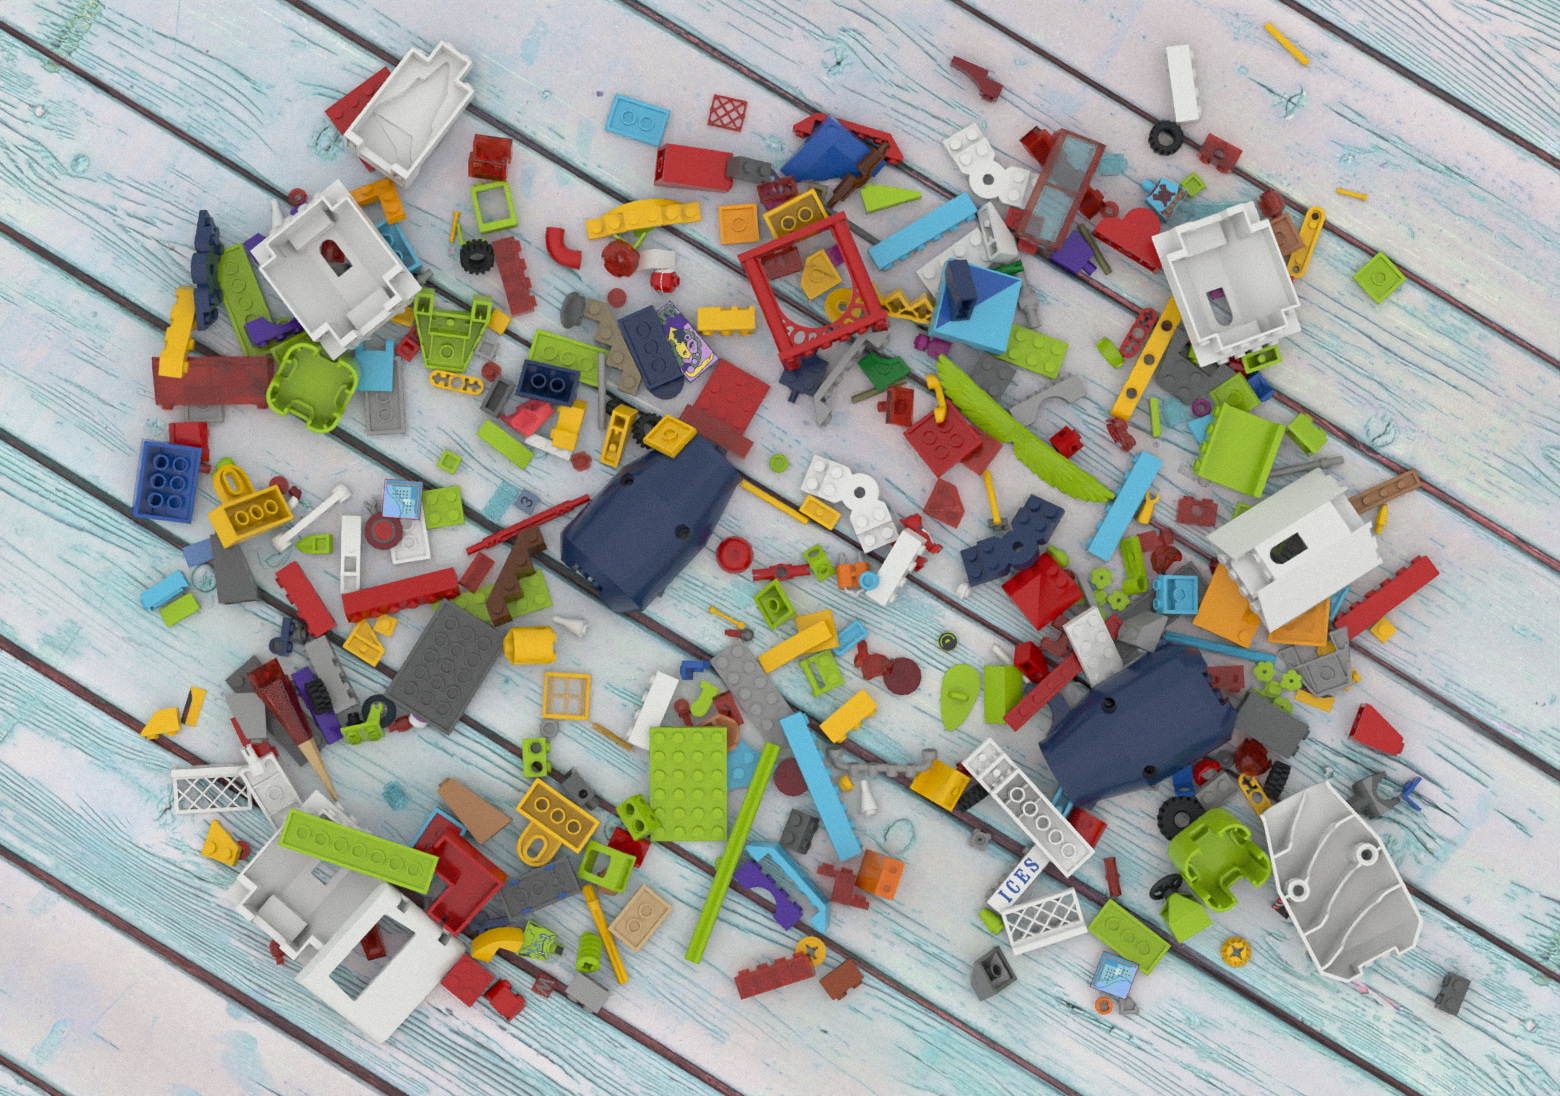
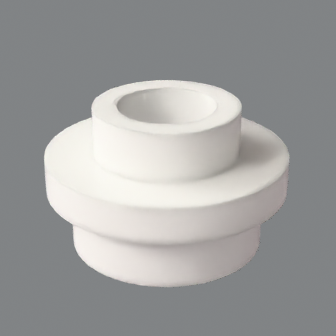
M963 581L956 595L961 600L968 599L972 594L973 588H971L969 582L965 583Z

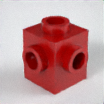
M1067 425L1049 439L1056 452L1067 459L1083 447L1080 442L1082 438L1075 429L1071 430Z

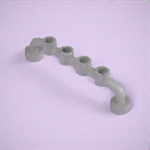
M839 746L828 747L827 757L831 758L833 765L837 769L848 771L849 776H859L860 771H867V775L871 777L878 776L879 772H886L888 777H896L898 772H905L906 777H916L917 772H925L932 767L934 759L938 758V750L935 748L923 749L922 758L926 759V762L922 765L915 763L879 764L876 762L867 764L859 762L842 763L839 760V757L842 756V747Z

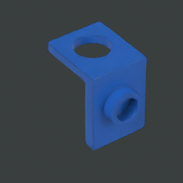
M1191 764L1172 775L1176 796L1195 795ZM1189 788L1188 791H1180L1179 789Z
M1416 776L1412 781L1408 780L1402 787L1404 791L1399 795L1416 811H1421L1422 809L1407 796L1422 780L1419 776Z

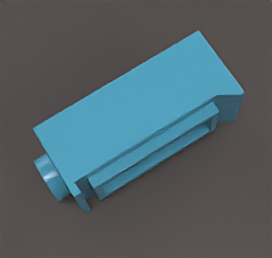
M177 570L141 593L140 597L142 599L140 603L145 610L149 609V611L153 612L154 609L159 608L184 592L185 588L192 586L183 572Z

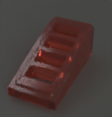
M793 175L756 186L761 204L791 199L799 195L796 179ZM790 184L792 190L788 191L787 185ZM779 186H783V193H781ZM775 187L777 195H773L772 188ZM765 189H767L769 193V197L767 198L764 192Z

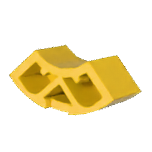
M576 399L572 408L558 405L557 413L560 414L556 427H552L550 438L553 439L552 446L570 451L575 450L587 408V401Z

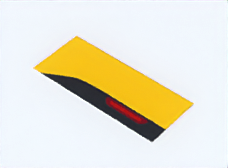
M1304 685L1297 690L1294 698L1329 713L1335 701V697L1330 695L1315 698Z
M191 686L181 717V723L196 727L207 690Z

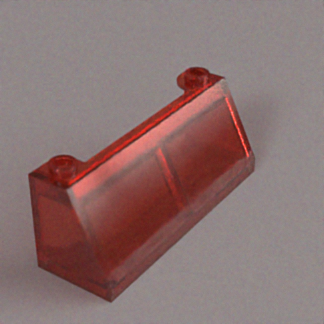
M268 356L187 357L189 371L182 378L158 375L160 357H152L155 402L157 406L162 407V410H173V407L177 405H255L257 409H268L266 393L274 378V360Z

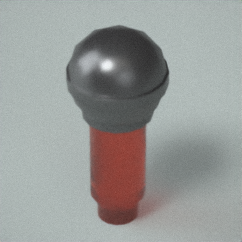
M749 628L744 630L725 629V635L729 637L741 638L746 642L754 638V632Z

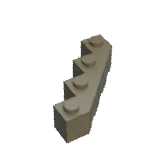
M589 297L582 316L585 319L599 323L594 341L611 348L605 363L606 366L623 372L617 390L636 397L642 381L639 370L607 303Z

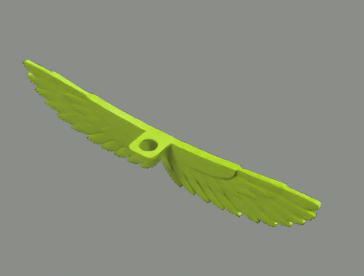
M943 354L938 356L939 361H936L938 370L936 373L941 379L939 383L946 389L944 393L952 399L951 403L962 409L960 412L969 418L971 423L978 425V429L986 431V435L995 438L994 441L1000 443L1013 441L1016 458L1018 460L1021 459L1025 467L1029 466L1033 474L1037 473L1042 481L1045 480L1051 487L1056 486L1064 495L1067 493L1075 500L1080 498L1085 502L1090 500L1094 503L1099 501L1105 503L1108 502V498L1113 499L1115 497V494L1099 483L1096 478L1071 463L1070 460L1056 452L1015 420L960 367L958 368Z

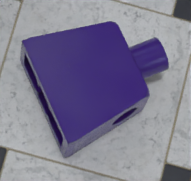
M1076 230L1070 234L1050 257L1051 261L1074 275L1082 269L1091 276L1098 268L1090 261L1095 254L1094 251Z

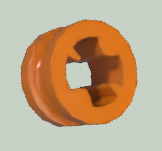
M1100 997L1096 1000L1095 1009L1100 1014L1106 1015L1112 1011L1113 1004L1109 998ZM1104 1000L1108 1001L1107 1006L1109 1008L1101 1011L1099 1003L1101 1001L1104 1003Z

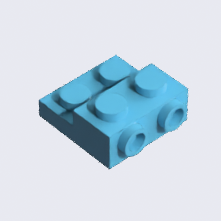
M1156 576V579L1153 581V589L1156 591L1153 608L1157 614H1198V576Z

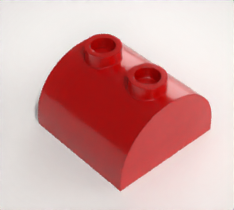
M1075 806L1066 819L1093 849L1108 826L1106 823Z

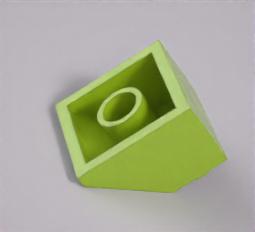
M1301 412L1287 425L1285 433L1310 457L1316 454L1328 439L1325 437L1327 434L1320 427L1316 428L1312 424V418L1306 413L1303 415Z

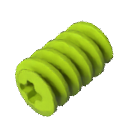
M584 932L579 937L575 965L576 970L579 972L593 973L600 968L603 942L594 933Z

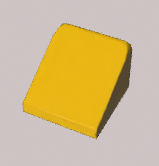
M495 308L490 316L487 327L502 336L512 319Z

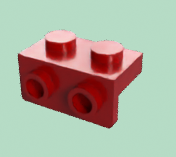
M616 826L608 847L635 856L636 860L633 867L640 868L651 841L644 838L634 841L628 831Z

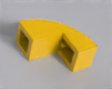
M499 927L480 934L471 942V957L489 963L499 947L517 953L524 943L523 929Z

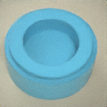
M874 571L862 573L859 578L860 586L868 591L875 589L879 585L878 574Z

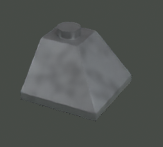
M999 945L974 961L971 986L980 1001L996 995L1017 980Z

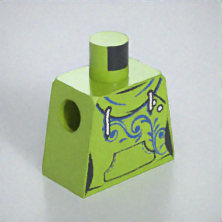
M530 919L523 934L524 943L516 955L547 961L550 953L561 957L565 946L555 943L556 933Z

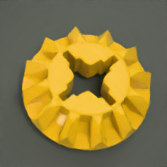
M813 936L802 938L795 950L797 960L806 967L820 965L826 956L824 943L819 938ZM806 944L810 946V948H816L818 946V948L814 952L816 959H814L811 955L803 956L807 952Z
M1230 937L1221 946V957L1231 967L1238 968L1244 966L1251 958L1252 950L1250 944L1242 937ZM1231 945H1233L1237 949L1243 947V949H1241V951L1239 952L1241 959L1236 955L1229 957L1230 955H1232L1231 953H1233V947Z

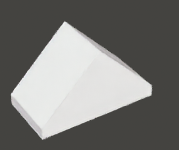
M661 249L637 251V271H655L656 269L664 268L675 270V251Z

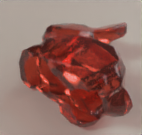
M865 640L858 642L857 649L859 653L854 658V666L861 668L863 680L868 681L874 677L892 674V668L896 663L895 659H889L888 656L881 653L870 655L867 642Z

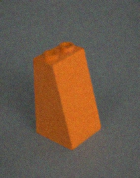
M866 849L854 886L893 901L905 863Z

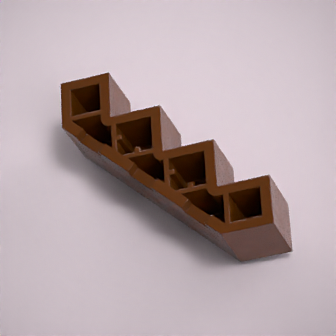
M538 525L519 533L485 603L494 627L513 621L507 603L525 597L518 580L536 573L530 556L547 550Z

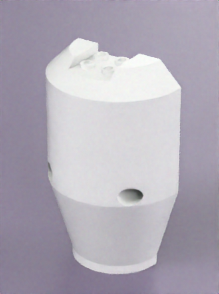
M1329 780L1308 787L1280 801L1259 815L1264 826L1276 891L1320 975L1349 983L1364 975L1361 967L1367 968L1373 965L1375 959H1384L1390 955L1400 956L1416 947L1424 921L1381 838L1334 790ZM1364 849L1368 853L1366 859H1363L1361 856ZM1295 886H1297L1296 895L1293 894V888Z

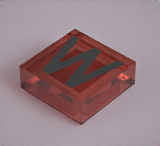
M540 972L531 990L548 999L557 981Z

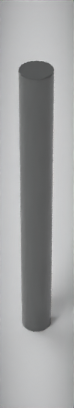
M827 205L823 206L828 216L837 214L836 211ZM848 220L852 232L873 246L881 242Z

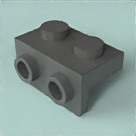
M792 808L779 844L806 855L811 847V841L818 829L820 819Z

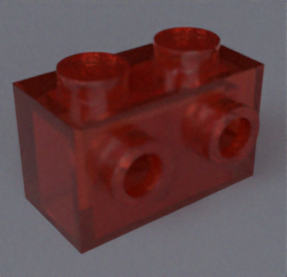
M1244 665L1215 666L1206 669L1212 678V687H1217L1220 693L1221 689H1228V693L1240 692L1241 688H1245Z

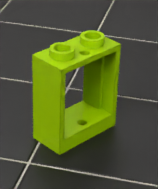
M498 178L492 180L493 183L485 184V182H480L470 188L481 235L519 227L508 180ZM504 187L511 218L483 224L477 193Z

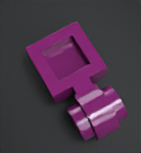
M921 333L916 336L913 343L915 344V349L923 352L925 349H929L927 356L939 360L938 356L940 354L948 356L951 343L936 337L930 343L929 336Z

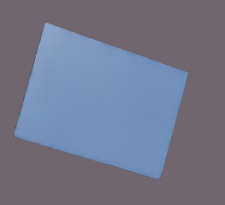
M210 538L182 548L189 568L213 559Z

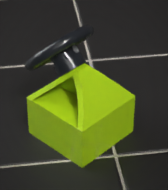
M1174 873L1158 880L1150 889L1149 897L1152 900L1165 898L1166 902L1159 914L1169 932L1179 943H1182L1213 923L1202 904L1193 894L1178 892L1183 883V878L1180 874Z

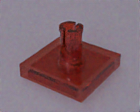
M887 385V401H879L877 404L878 412H886L885 424L905 428L912 426L914 389Z

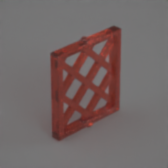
M714 94L707 125L741 133L748 102ZM720 98H721V99L728 100V101H726L725 103H722V101L720 100ZM715 100H718L720 106L714 108ZM733 101H734V102L741 103V104L735 106V104L733 103ZM731 103L733 109L727 111L725 105ZM744 106V111L740 114L738 108ZM723 108L725 114L719 116L717 110ZM735 110L738 117L732 119L730 113ZM715 113L718 118L711 121V115ZM727 115L731 121L724 124L722 118ZM740 118L741 124L737 127L735 121ZM719 120L722 125L714 124V123ZM732 123L735 128L727 127V126Z

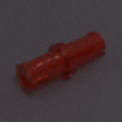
M1116 857L1103 859L1106 870L1105 880L1108 881L1110 897L1122 895L1119 882L1121 877L1117 871Z

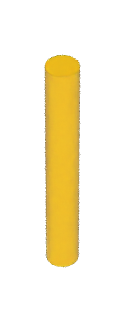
M1270 22L1264 26L1304 66L1310 62Z
M986 470L983 472L987 495L993 522L995 525L1001 523L991 472Z

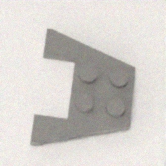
M1346 625L1329 632L1336 648L1333 652L1302 663L1294 645L1277 651L1278 656L1285 660L1288 664L1287 666L1302 676L1300 681L1315 698L1344 689L1353 684L1348 628Z

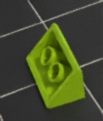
M1014 664L984 665L985 723L1007 724L1002 718L1023 699V673Z

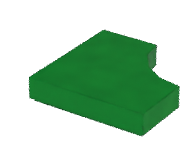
M872 352L857 362L879 394L911 372L900 356L893 359H884Z

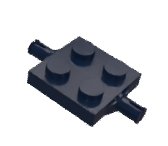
M818 349L811 356H800L802 364H799L800 367L798 369L783 371L779 383L787 386L792 391L787 400L791 403L792 401L795 404L799 394L814 397L829 364L828 361L816 355Z

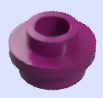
M1197 399L1192 404V413L1199 418L1207 416L1211 411V405L1206 399ZM1199 405L1204 406L1203 412L1198 411Z

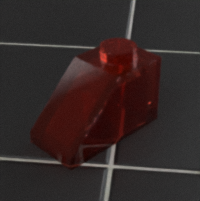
M377 922L360 941L368 961L387 956L380 926Z

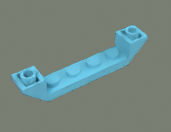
M752 840L745 847L747 854L757 862L769 853L771 855L772 861L781 866L784 874L796 883L798 890L805 893L810 903L819 909L811 917L810 922L816 931L823 934L830 927V900L779 843Z

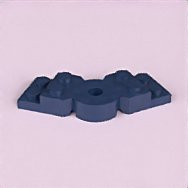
M199 210L194 241L197 253H193L191 259L192 282L197 284L193 295L198 331H205L218 319V309L215 307L222 302L224 297L223 290L220 288V282L218 281V264L221 261V255L224 254V245L219 240V228L215 225L213 217L210 216L207 210Z
M1031 494L1024 507H1020L1011 522L1013 530L1006 533L1002 539L993 536L978 541L976 546L961 550L960 553L970 586L974 587L1007 576L1011 567L1016 570H1025L1033 566L1039 558V545L1048 543L1065 513L1064 508ZM1023 547L1020 552H1015L1017 548Z

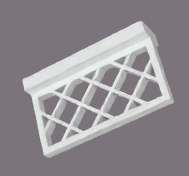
M248 762L174 766L171 769V778H173L175 814L253 810L252 794L248 787L245 785L241 789L233 782L240 776L238 770L248 765ZM221 777L229 782L223 790L214 783ZM203 778L210 783L204 791L195 784L199 779ZM178 780H186L191 785L183 792L178 787ZM231 784L240 791L234 799L224 792ZM192 786L201 793L195 801L186 794ZM211 786L220 792L214 800L205 793ZM242 793L248 798V805L241 806L235 800ZM222 794L231 801L226 807H221L216 802ZM183 796L192 803L188 809H180L179 801ZM202 796L211 802L207 808H202L196 803Z
M1074 887L1000 910L1014 956L1088 932ZM1072 894L1073 899L1069 905L1061 902L1065 895ZM1050 900L1055 902L1051 911L1043 908L1045 902ZM1059 905L1067 908L1063 916L1054 913ZM1032 906L1037 909L1033 917L1024 914L1028 907ZM1071 910L1076 912L1079 919L1072 921L1066 918ZM1040 911L1049 914L1045 922L1036 919ZM1014 912L1018 914V917L1013 923L1007 920V914ZM1052 916L1060 919L1057 926L1052 927L1048 925ZM1022 917L1030 920L1026 929L1018 925ZM1034 922L1042 925L1041 929L1035 933L1030 931ZM1015 928L1023 931L1020 938L1013 940L1012 933Z

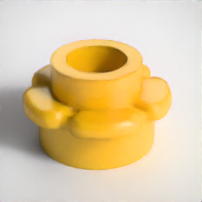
M847 774L843 777L839 776L840 781L838 784L843 792L846 790L851 792V789L855 786Z

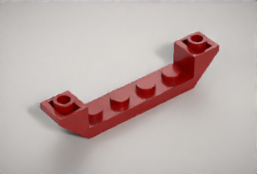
M817 112L795 124L793 132L800 138L809 137L812 134L815 123L819 126L828 115ZM836 118L861 140L866 138L872 139L873 143L881 145L884 141L888 142L890 147L886 150L884 159L892 165L902 164L904 157L890 133Z

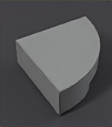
M1118 997L1120 1015L1139 1014V1009L1131 998L1126 997V999Z

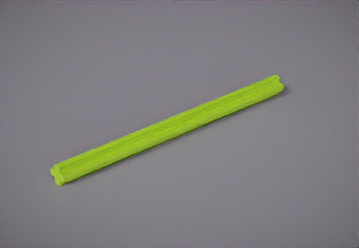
M768 741L764 745L684 959L700 964L781 746Z

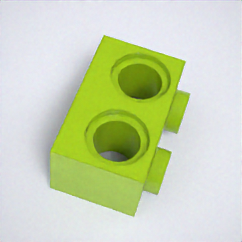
M546 738L522 739L524 777L548 776V772H551V761H547V753H550V741H546ZM535 742L540 743L542 746V750L539 753H534L531 749L532 744ZM536 761L540 762L543 766L542 771L539 773L534 772L532 769V765Z
M641 793L629 797L615 808L634 841L646 838L660 827L656 816Z

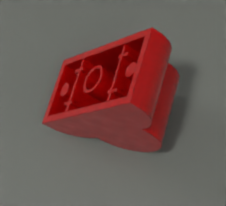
M1142 207L1132 209L1125 215L1123 220L1116 217L1105 218L1093 230L1091 236L1151 272L1157 274L1162 267L1152 240V236L1160 232V221L1157 215L1150 209Z

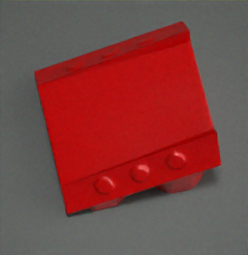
M207 422L169 423L170 443L202 448L200 462H209V429L207 428Z

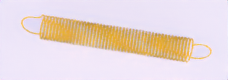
M595 722L592 724L593 729L598 728L596 729L599 730L597 732L604 733L602 735H605V737L609 736L607 737L610 738L609 740L615 741L614 743L620 744L619 746L625 747L623 749H626V751H631L632 745L624 742V740L608 731V729L603 728V726H598L599 723Z

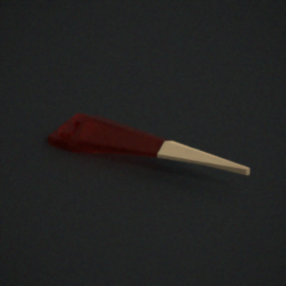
M277 657L246 673L254 692L266 704L300 748L333 801H338L337 794L288 675L284 674Z

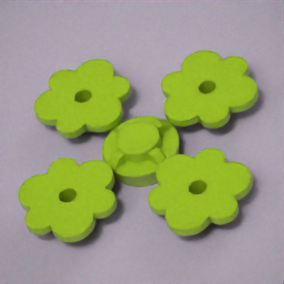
M1101 567L1099 570L1094 569L1091 573L1093 577L1091 582L1096 584L1098 589L1092 593L1097 602L1103 621H1106L1107 613L1102 611L1099 606H1103L1108 601L1113 610L1123 611L1126 609V605L1130 603V600L1123 590L1120 592L1114 590L1113 595L1107 598L1106 592L1101 589L1105 585L1109 586L1111 584L1110 579L1113 574L1111 571H1106L1104 567ZM1084 595L1073 605H1084L1086 601Z
M1258 662V666L1254 667L1253 673L1257 676L1258 681L1264 680L1268 683L1265 685L1264 691H1259L1257 687L1253 689L1264 696L1267 695L1270 698H1275V703L1292 712L1293 706L1289 703V699H1282L1278 696L1281 694L1282 688H1287L1289 692L1294 691V689H1300L1302 686L1300 682L1302 676L1291 669L1287 673L1282 674L1283 680L1279 684L1276 681H1271L1272 676L1276 673L1272 662Z

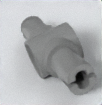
M1025 271L1014 274V277L1021 278L1022 283L1017 304L1019 310L1023 311V314L1026 315L1030 329H1036L1041 326L1036 311L1038 310L1037 306H1039L1035 290L1029 287Z

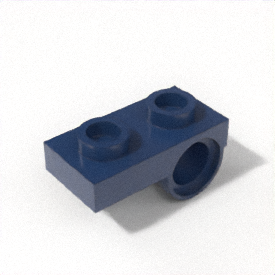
M283 617L281 636L270 640L269 650L273 654L288 657L289 653H292L293 642H290L296 626L292 618ZM280 640L283 643V649L276 651L274 644Z
M480 910L477 914H482L485 917V923L482 925L477 924L474 916L470 926L471 931L476 930V933L479 934L488 931V928L507 927L511 922L507 916L490 919L487 912Z

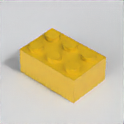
M813 187L762 213L774 239L828 217Z

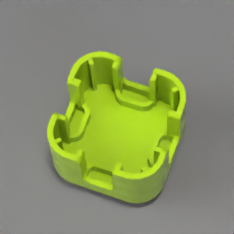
M310 336L300 337L291 344L276 375L272 379L266 393L267 403L274 412L286 417L287 413L290 412L306 420L305 428L315 433L330 432L339 423L360 382L361 367L356 359L346 353L332 360L319 342H314Z
M1213 808L1207 811L1177 834L1168 846V857L1189 888L1215 912L1228 911L1238 904L1236 897L1228 890L1237 881L1245 878L1251 885L1258 888L1268 880L1272 870L1270 859L1250 838L1252 834L1248 828L1224 808Z

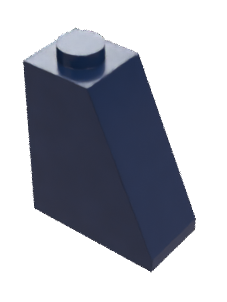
M958 259L948 261L944 273L951 321L970 320L978 296L967 260Z

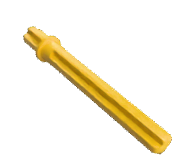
M587 884L582 887L587 902L585 905H588L617 981L619 984H624L629 981L612 934L607 929L608 924L599 903L600 898H597L592 884Z

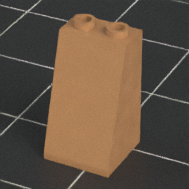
M446 778L438 785L440 788L437 792L480 845L487 842L513 821L511 816L456 778Z

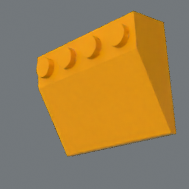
M1219 562L1199 604L1198 614L1194 615L1191 624L1239 647L1248 649L1261 619L1258 614L1251 610L1250 602L1241 595L1237 583L1230 579L1227 568Z

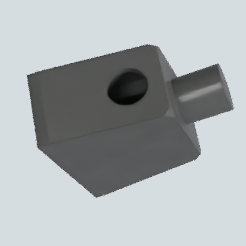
M575 767L559 779L561 785L580 806L586 804L592 811L600 804L594 797L596 794L594 789ZM584 789L586 792L580 795L579 791Z

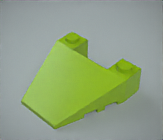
M422 287L421 291L415 295L413 312L425 368L464 373L490 321L492 296L473 294L471 312L433 307L435 289Z

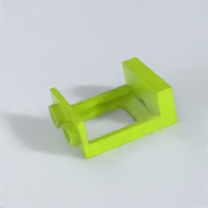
M590 840L586 846L583 861L579 865L577 877L612 891L624 893L636 857L603 845L600 842ZM599 852L611 857L606 875L603 878L591 874Z

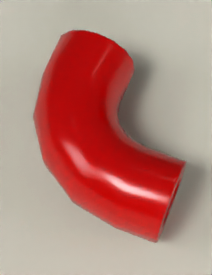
M546 227L545 243L550 257L560 266L580 270L582 251L566 247L564 243L565 229Z

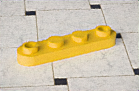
M1311 207L1304 217L1299 235L1305 247L1292 253L1286 266L1289 275L1294 276V279L1301 278L1306 272L1326 217L1325 211L1321 207ZM1312 214H1317L1318 219L1313 220ZM1292 267H1297L1298 273H1293Z

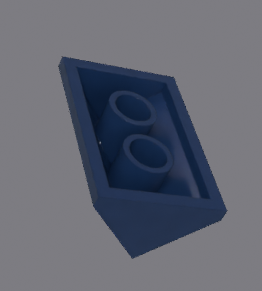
M525 359L515 395L572 408L578 394L581 371Z

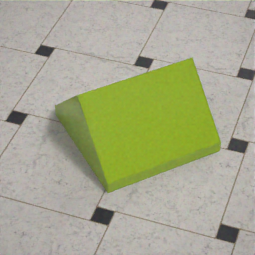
M774 579L753 597L771 630L797 617L795 609L777 579Z

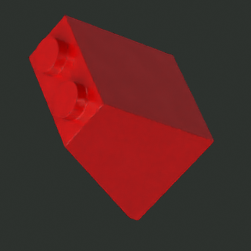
M1361 703L1347 740L1389 756L1401 754L1404 748L1403 737L1370 704Z

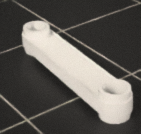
M343 483L331 491L332 496L288 532L285 534L281 532L272 539L271 542L275 549L280 553L286 551L292 546L291 541L336 504L339 503L341 505L352 496L351 491Z

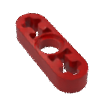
M1145 308L1138 315L1119 348L1124 358H1132L1139 350L1157 319V313L1154 309ZM1143 313H1151L1153 320H1148L1145 326L1138 324V321L1142 323L1145 319ZM1135 328L1143 330L1142 338H1135L1133 336ZM1129 337L1133 341L1139 342L1138 345L1136 343L1133 344L1131 348L1133 353H1125L1126 349L1123 347L1130 344L1131 340H1128Z

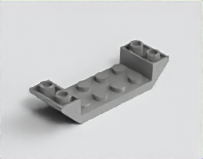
M880 331L859 335L815 393L813 402L816 423L819 428L822 425L826 427L832 419V409L821 402H826L829 398L832 386H838L843 379L842 373L844 370L848 372L855 362L854 357L856 355L860 356L867 345L876 352L879 349L884 350L890 342L888 338L890 332Z

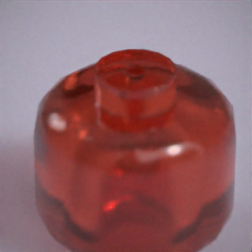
M488 362L482 367L481 376L489 382H494L497 375H502V369L496 363Z
M585 451L573 454L571 459L573 468L578 472L589 469L591 466L590 462H592L591 456L587 455Z

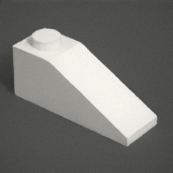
M987 202L978 209L977 214L989 262L1007 264L1018 256L1015 239L993 204Z

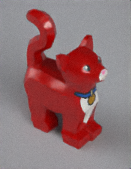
M919 513L910 515L905 519H900L904 527L910 528L927 539L925 546L930 553L938 554L944 548L941 544H935L930 532L922 526V516ZM918 555L915 560L917 564L913 570L919 572L928 560Z

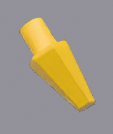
M1382 504L1376 517L1375 533L1381 534L1383 527L1387 526V504Z

